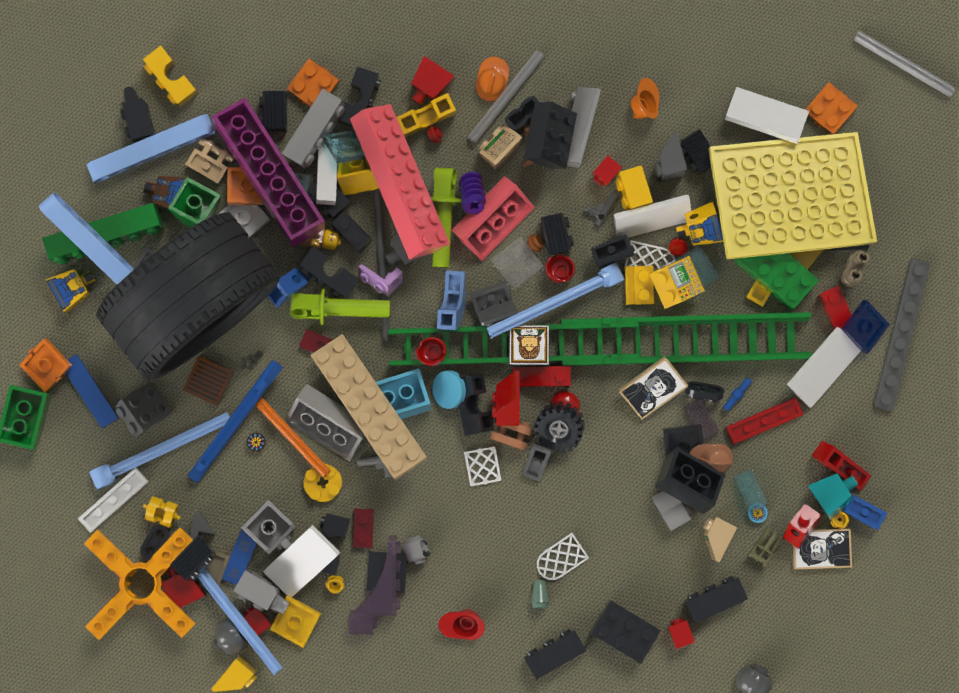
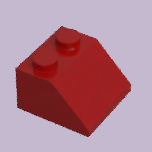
M519 371L513 372L496 384V392H492V404H496V406H492V418H496V426H519Z

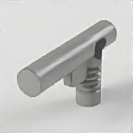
M379 456L357 459L358 467L375 464L377 470L384 469L385 478L392 477Z

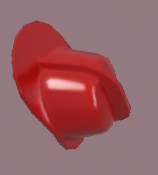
M470 609L446 613L438 622L440 632L450 638L475 640L480 638L485 631V624L475 611Z

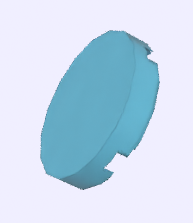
M452 370L440 372L433 381V396L436 402L445 409L460 406L459 404L464 401L466 394L464 380L458 376L457 372Z

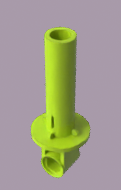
M435 168L433 176L434 195L430 198L433 204H435L436 212L450 244L433 253L432 266L449 267L452 205H457L456 202L462 203V200L455 198L456 169Z
M322 289L320 295L302 293L292 295L290 315L295 319H320L321 325H324V319L327 316L390 318V300L330 299L328 296L325 297V289Z

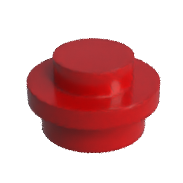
M432 125L431 129L427 130L429 138L433 144L441 143L444 137L440 127L436 128L435 125Z
M674 238L669 243V251L674 256H682L688 250L687 242L682 238Z

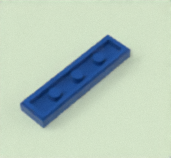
M78 354L69 358L68 361L73 366L66 374L103 429L119 417Z

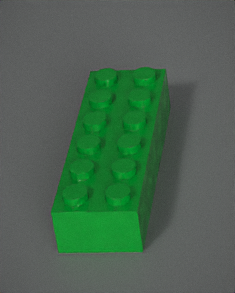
M154 203L88 223L113 248L125 245L124 242L129 240L132 242L142 240V236L148 234L150 236L161 234V230L165 229L159 208ZM62 231L42 237L48 260L55 264L64 265L70 262L69 259L88 257Z

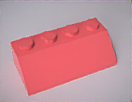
M505 176L485 195L486 203L483 211L478 214H467L451 230L481 261L535 208L518 186Z

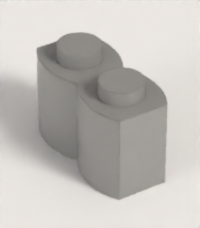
M664 491L651 497L670 531L691 520L690 515L692 513L687 504L683 506L681 501Z

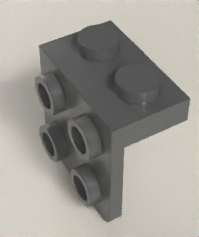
M506 281L469 293L482 326H492L496 321L509 318L518 313Z
M147 383L122 398L115 406L117 415L125 421L129 432L134 434L136 438L172 412L153 383Z

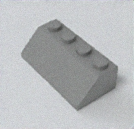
M578 87L577 92L573 91L570 102L573 103L571 111L577 113L567 166L580 168L601 89Z
M322 89L285 147L282 155L290 163L305 169L306 166H309L314 160L313 155L316 150L321 149L325 136L333 130L335 120L343 114L345 110L344 102Z
M308 384L297 396L285 422L349 462L365 438V435L345 407Z

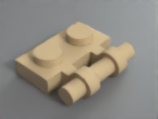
M201 138L199 145L203 146L204 149L202 152L194 149L185 165L213 182L220 184L227 172V167L223 165V162L227 160L232 163L235 158L227 149H221L215 145V142ZM210 151L219 156L217 160L208 156Z

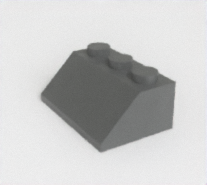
M677 132L672 134L657 160L655 168H653L655 179H659L660 183L682 178L687 170Z

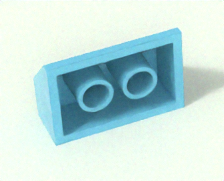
M419 368L376 382L400 419L432 410Z

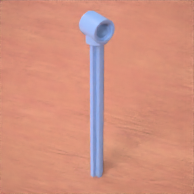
M613 263L598 272V276L487 327L488 334L491 338L498 336L601 286L609 288L625 279L617 263Z
M226 412L113 466L105 464L91 470L89 474L96 489L98 490L114 483L118 475L223 427L230 416Z
M204 565L200 569L201 574L198 576V579L273 675L279 673L283 669L281 664L215 582Z

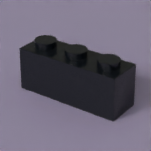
M729 576L723 579V583L718 586L715 584L704 588L705 592L699 595L698 592L688 595V600L684 601L693 622L696 624L747 600L748 597L739 578Z
M567 629L559 634L561 637L554 641L551 638L543 643V648L539 650L534 648L526 653L527 657L524 660L536 680L586 652L575 630Z

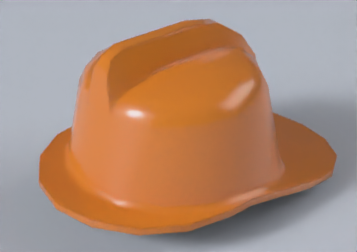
M489 57L481 63L476 80V91L485 101H496L506 89L509 67L503 59Z
M649 78L640 80L637 94L631 99L630 104L635 119L648 117L655 119L658 116L659 91L656 84Z

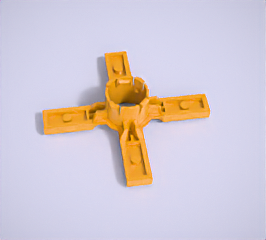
M180 527L147 563H133L99 529L96 530L84 545L120 577V591L85 627L98 640H101L134 604H148L163 621L183 638L196 623L161 590V586H163L161 576L170 567L171 562L191 543L193 538ZM138 568L146 569L154 577V590L146 598H139L128 589L131 584L128 577H132Z

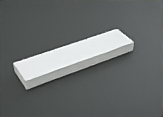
M324 139L323 146L318 150L316 204H336L338 140Z
M137 467L134 468L84 512L78 520L92 533L149 481Z

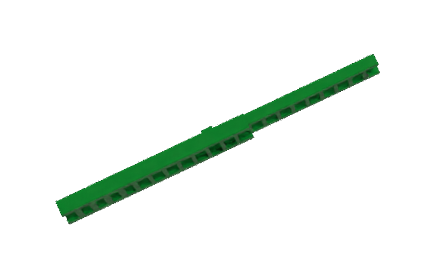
M811 312L561 319V324L519 325L549 326V330H559L560 356H549V362L562 361V366L654 364L664 357L660 356L659 326L673 325L674 355L666 356L670 363L808 360L813 355L811 352H795L794 322L810 321L809 318L812 317ZM775 322H786L787 352H776ZM737 323H748L749 353L738 354ZM756 323H767L768 353H757ZM698 324H711L712 354L698 355ZM718 324H729L730 354H719ZM678 325H692L693 355H679ZM489 326L459 327L457 330L437 328L388 329L389 335L406 334V341H404L406 360L389 361V366L424 365L419 360H411V334H425V339L430 337V334L444 333V343L447 349L446 357L439 365L510 363V357H507L506 332L501 334L502 358H488L487 327ZM640 326H654L655 356H641ZM616 328L617 354L603 355L602 329ZM621 328H635L636 354H622ZM578 329L579 355L564 356V330ZM583 329H597L598 355H584ZM482 332L483 358H469L468 333ZM449 333H463L464 359H449Z

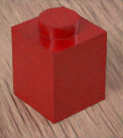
M607 155L593 171V180L598 185L607 187L621 171L622 167Z
M253 606L243 613L245 620L258 636L272 625L263 611L257 608L254 609Z
M680 617L670 621L671 625L667 627L676 649L695 642L686 619L682 620Z

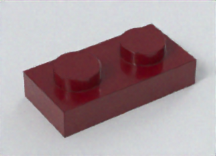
M354 509L353 547L373 548L374 509Z

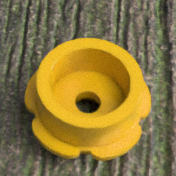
M843 510L831 519V525L834 528L843 529L849 523V516Z
M331 575L328 577L325 586L331 593H339L344 588V579L339 575Z

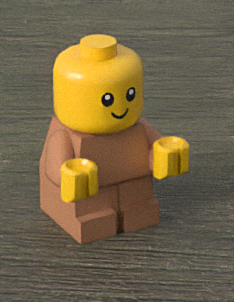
M324 229L298 245L304 247L314 246L315 248L322 246L325 249L335 250L337 245L340 246L341 238H339L338 232Z

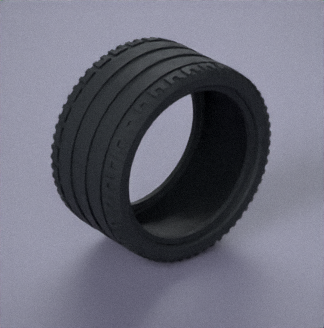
M230 212L213 215L192 226L142 262L105 297L96 312V316L110 336L116 339L117 345L124 354L129 355L128 359L137 370H140L139 373L146 380H153L180 367L232 329L270 295L277 286L280 275L272 267L273 265L266 256L260 253V249L255 242L248 238V233L237 222V219Z

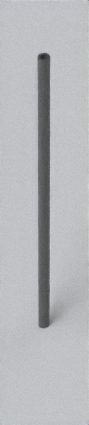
M375 189L374 205L379 276L385 279L386 259L382 195L380 189ZM380 293V300H388L386 295ZM382 317L383 342L391 341L388 334V329H390L389 318Z

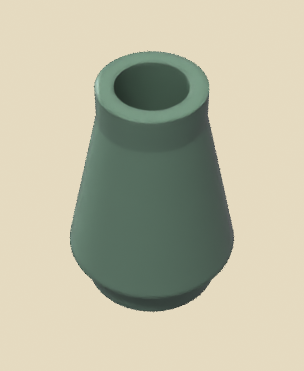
M543 580L534 581L530 602L533 609L548 608L549 598L546 584Z

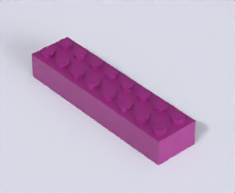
M246 98L213 115L214 127L290 246L294 247L324 230V219Z

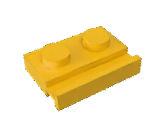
M625 266L626 305L654 304V286L649 275L653 272V266Z

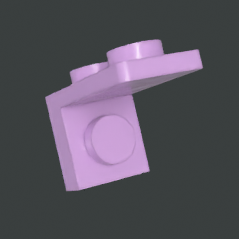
M361 264L358 267V276L362 282L370 284L377 292L383 293L388 297L402 283L403 271L396 268L383 279Z

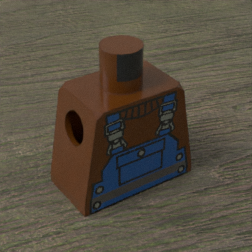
M158 176L156 184L145 183L143 192L153 195L152 202L168 210L169 205L186 178Z

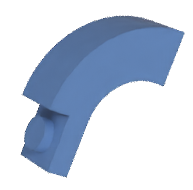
M446 271L444 299L441 308L438 309L437 329L457 330L459 328L466 305V272Z

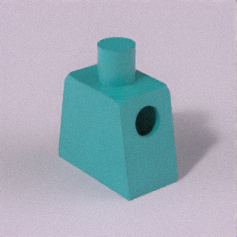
M834 474L810 484L809 488L831 520L853 501L849 491L857 487L858 483L853 476L842 481L838 474Z

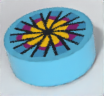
M756 503L749 507L748 517L751 521L760 523L767 518L768 512L764 505Z

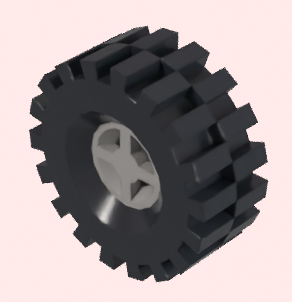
M559 401L558 405L552 402L550 407L547 404L543 410L541 409L535 423L534 431H536V439L540 438L539 444H545L547 449L549 447L553 448L552 452L556 453L557 449L560 450V453H564L565 449L568 452L571 451L581 441L584 432L585 421L582 419V413L577 414L578 408H570L571 404L568 402L566 406L563 405V401Z

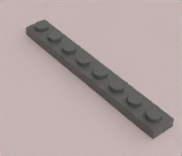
M910 259L873 407L891 412L894 409L930 263Z

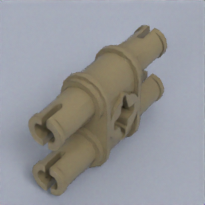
M859 250L850 255L841 275L840 282L842 285L853 287L861 281L870 258L867 252Z

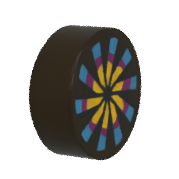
M252 433L248 436L246 444L251 451L259 452L265 448L266 439L261 433Z

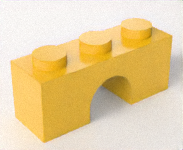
M161 45L143 59L146 63L143 67L150 75L154 73L158 78L155 82L161 90L165 88L169 92L167 97L173 105L177 103L181 107L198 94L184 75L178 80H169L167 78L168 69L175 63Z
M447 93L432 100L430 104L421 109L410 110L396 118L406 138L455 115L456 109Z

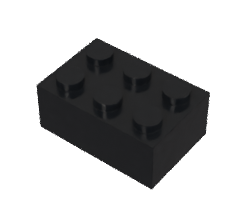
M535 102L524 158L548 169H566L577 113L554 102Z
M676 447L666 455L655 487L705 514L715 506L725 474Z
M609 599L590 633L641 664L661 630Z

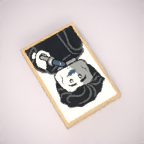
M664 356L622 386L619 392L641 420H643L686 389L688 384L666 356Z
M850 529L813 530L799 549L793 546L794 570L852 567ZM793 531L794 534L799 535L797 531Z

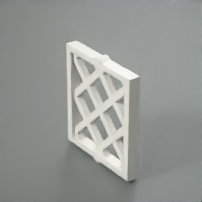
M495 447L479 448L478 450L464 452L470 486L502 481ZM484 450H491L488 457L482 453ZM474 452L479 453L475 459L470 457L469 454ZM493 453L495 456V461L490 459ZM480 455L486 458L483 465L477 461ZM468 458L473 461L470 467L468 463ZM488 460L494 464L491 470L485 467ZM475 463L481 466L478 472L471 469ZM495 467H497L498 475L492 472ZM483 468L489 472L485 478L479 474ZM470 471L476 474L473 479H471ZM490 474L497 477L495 480H487ZM477 476L483 479L480 483L474 482Z

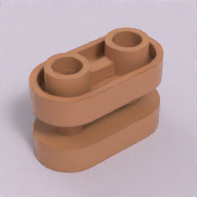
M520 421L519 426H500L498 433L491 432L490 439L526 451L528 444L523 442L525 435L531 437L533 429L530 428L531 424ZM510 429L518 432L516 439L505 436L506 430Z

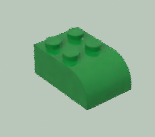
M9 385L0 421V442L35 450L42 435L52 394Z

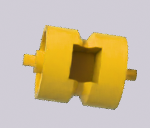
M152 496L148 505H143V508L146 509L145 520L154 523L159 521L160 525L171 528L176 519L180 520L181 516L177 513L179 504L170 501L164 503L163 499Z

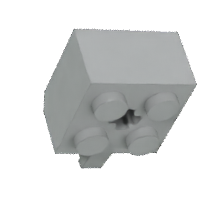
M267 500L241 529L269 555L276 547L280 550L282 547L287 549L291 545L289 540L292 537L289 533L296 526L276 506ZM265 522L273 524L272 532L269 533L268 531L266 533L264 531L265 526L263 524Z
M250 569L244 571L233 590L237 593L236 597L245 602L248 600L254 603L253 606L260 611L273 609L284 613L290 604L279 595L280 590L276 584Z

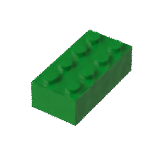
M789 253L734 259V262L755 281L757 280L759 284H762L767 291L771 292L772 296L790 311L800 303L819 281L818 278Z

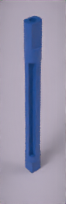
M272 359L188 473L190 479L197 483L200 481L282 370L283 366Z

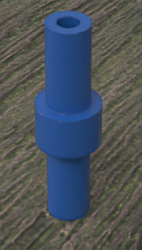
M746 377L741 385L733 390L732 396L723 406L726 411L729 412L734 404L743 398V393L752 383L749 378Z

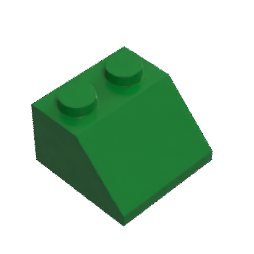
M186 177L169 205L168 210L184 225L191 228L214 215L221 203V195Z

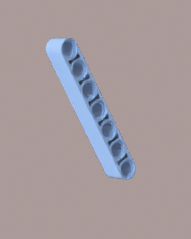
M204 114L86 164L93 182H101L199 141L201 138H206L214 134L215 130L208 114Z
M53 192L39 205L43 214L117 285L134 270L58 194Z

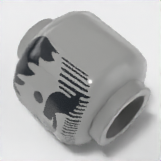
M420 535L406 539V543L403 544L407 561L415 562V565L426 562V557L431 554L427 539L421 538Z

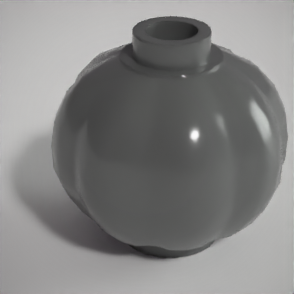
M230 619L222 621L215 630L216 639L213 642L218 650L222 649L227 654L232 655L240 653L247 647L248 641Z
M755 663L754 666L746 665L738 671L736 685L741 693H769L772 688V679L767 674L768 670Z

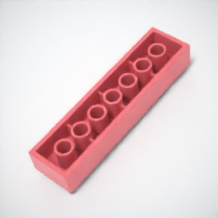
M391 104L366 108L351 117L350 121L408 258L413 259L436 253L449 245L450 242Z

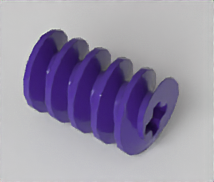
M477 172L465 173L458 181L463 210L468 214H478L483 211L486 203L482 177Z

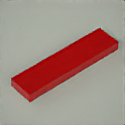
M795 397L725 428L732 445L804 414Z

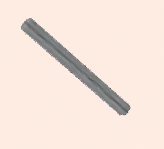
M859 31L854 37V40L948 97H951L955 92L956 88L865 33Z
M536 50L471 131L468 135V139L471 142L476 143L542 61L544 55L540 51Z

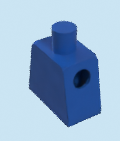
M295 268L280 277L277 286L268 297L278 308L290 300L292 295L300 293L312 276L309 275L307 277L299 269Z

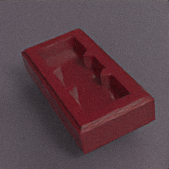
M306 329L299 347L314 353L333 339Z

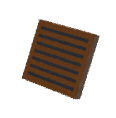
M198 356L182 391L218 406L234 372Z

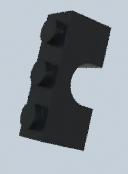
M357 66L351 86L362 92V99L357 104L344 102L345 110L341 117L338 118L339 123L353 128L350 118L363 109L373 107L375 101L373 97L374 91L379 90L382 81L379 80L378 73Z
M308 246L296 264L300 267L299 271L307 277L309 275L314 277V282L323 288L326 286L331 289L330 293L336 298H347L359 279L344 268H339L335 275L328 276L323 268L328 256L314 246Z
M483 374L462 377L461 379L465 382L466 394L464 401L459 404L464 435L469 436L494 431L491 411L481 412L477 406L479 395L487 393Z
M330 513L322 516L320 527L323 528L322 535L328 541L334 536L345 538L350 518ZM341 556L335 557L320 572L336 575Z

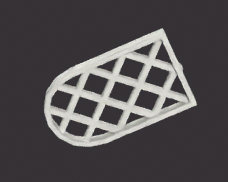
M630 240L631 245L635 249L634 254L637 252L640 259L634 262L632 257H630L629 259L632 264L629 266H637L636 263L642 260L645 266H651L655 263L659 269L660 266L657 261L662 258L666 265L676 262L674 255L668 249ZM635 244H639V245H643V246H641L640 248L637 249L636 246H635ZM645 247L648 254L642 257L639 250ZM648 247H652V248H656V249H654L653 251L650 252L649 249H648ZM658 250L661 257L655 260L652 253ZM661 250H664L668 253L663 255ZM670 254L673 260L668 263L665 256ZM650 255L653 262L647 265L644 258Z
M570 533L546 549L538 557L537 569L543 578L556 580L579 566L589 557L573 533ZM570 537L569 543L562 542ZM572 537L574 538V540L576 541V543H577L578 545H576V544H571ZM559 544L558 551L552 550L553 547ZM561 544L568 545L567 552L560 551ZM571 546L578 547L576 554L569 553ZM580 549L585 554V556L579 555ZM548 552L547 558H543L542 556ZM550 552L557 553L556 560L549 559ZM559 553L566 555L565 562L558 561ZM569 555L576 557L575 564L568 563ZM578 557L585 558L577 564ZM540 559L546 560L545 568L539 567ZM548 561L555 562L554 569L547 568ZM558 563L565 564L563 571L556 570ZM567 565L573 566L572 568L566 571ZM546 570L553 572L552 578L545 576ZM556 572L563 573L560 576L555 577Z

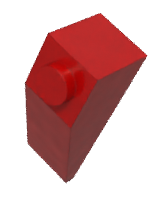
M840 286L819 294V299L833 330L839 327L852 342L859 340L849 307Z
M571 366L512 368V373L519 371L520 387L571 386Z
M821 441L811 455L827 469L838 474L843 480L853 476L858 483V486L855 488L859 491H862L871 477L868 472L844 453L825 441Z

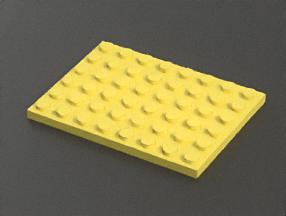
M858 132L799 138L798 144L782 139L709 147L727 260L877 243Z

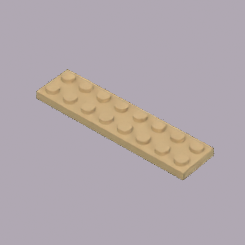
M343 334L311 354L312 359L394 480H397L427 459V456Z

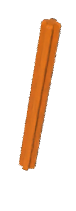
M261 397L255 406L322 477H326L331 472L330 469Z

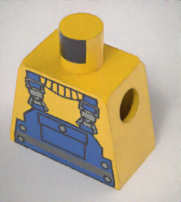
M713 202L685 214L687 224L676 227L678 237L690 236L692 245L723 242Z
M76 269L46 279L60 307L66 313L91 294L87 285L96 281L91 271L80 275Z

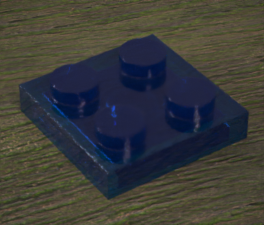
M863 300L842 327V331L863 353L868 354L890 324L868 300Z

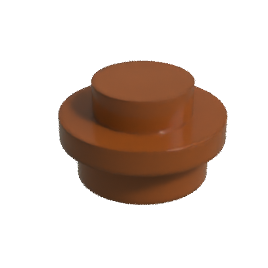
M537 234L528 236L527 244L529 248L538 253L542 251L544 242Z

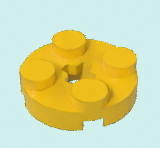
M325 464L331 471L324 477V480H328V484L325 485L326 488L318 485L322 476L313 466L306 472L304 477L306 493L312 499L319 502H327L334 499L342 488L340 472L329 464Z

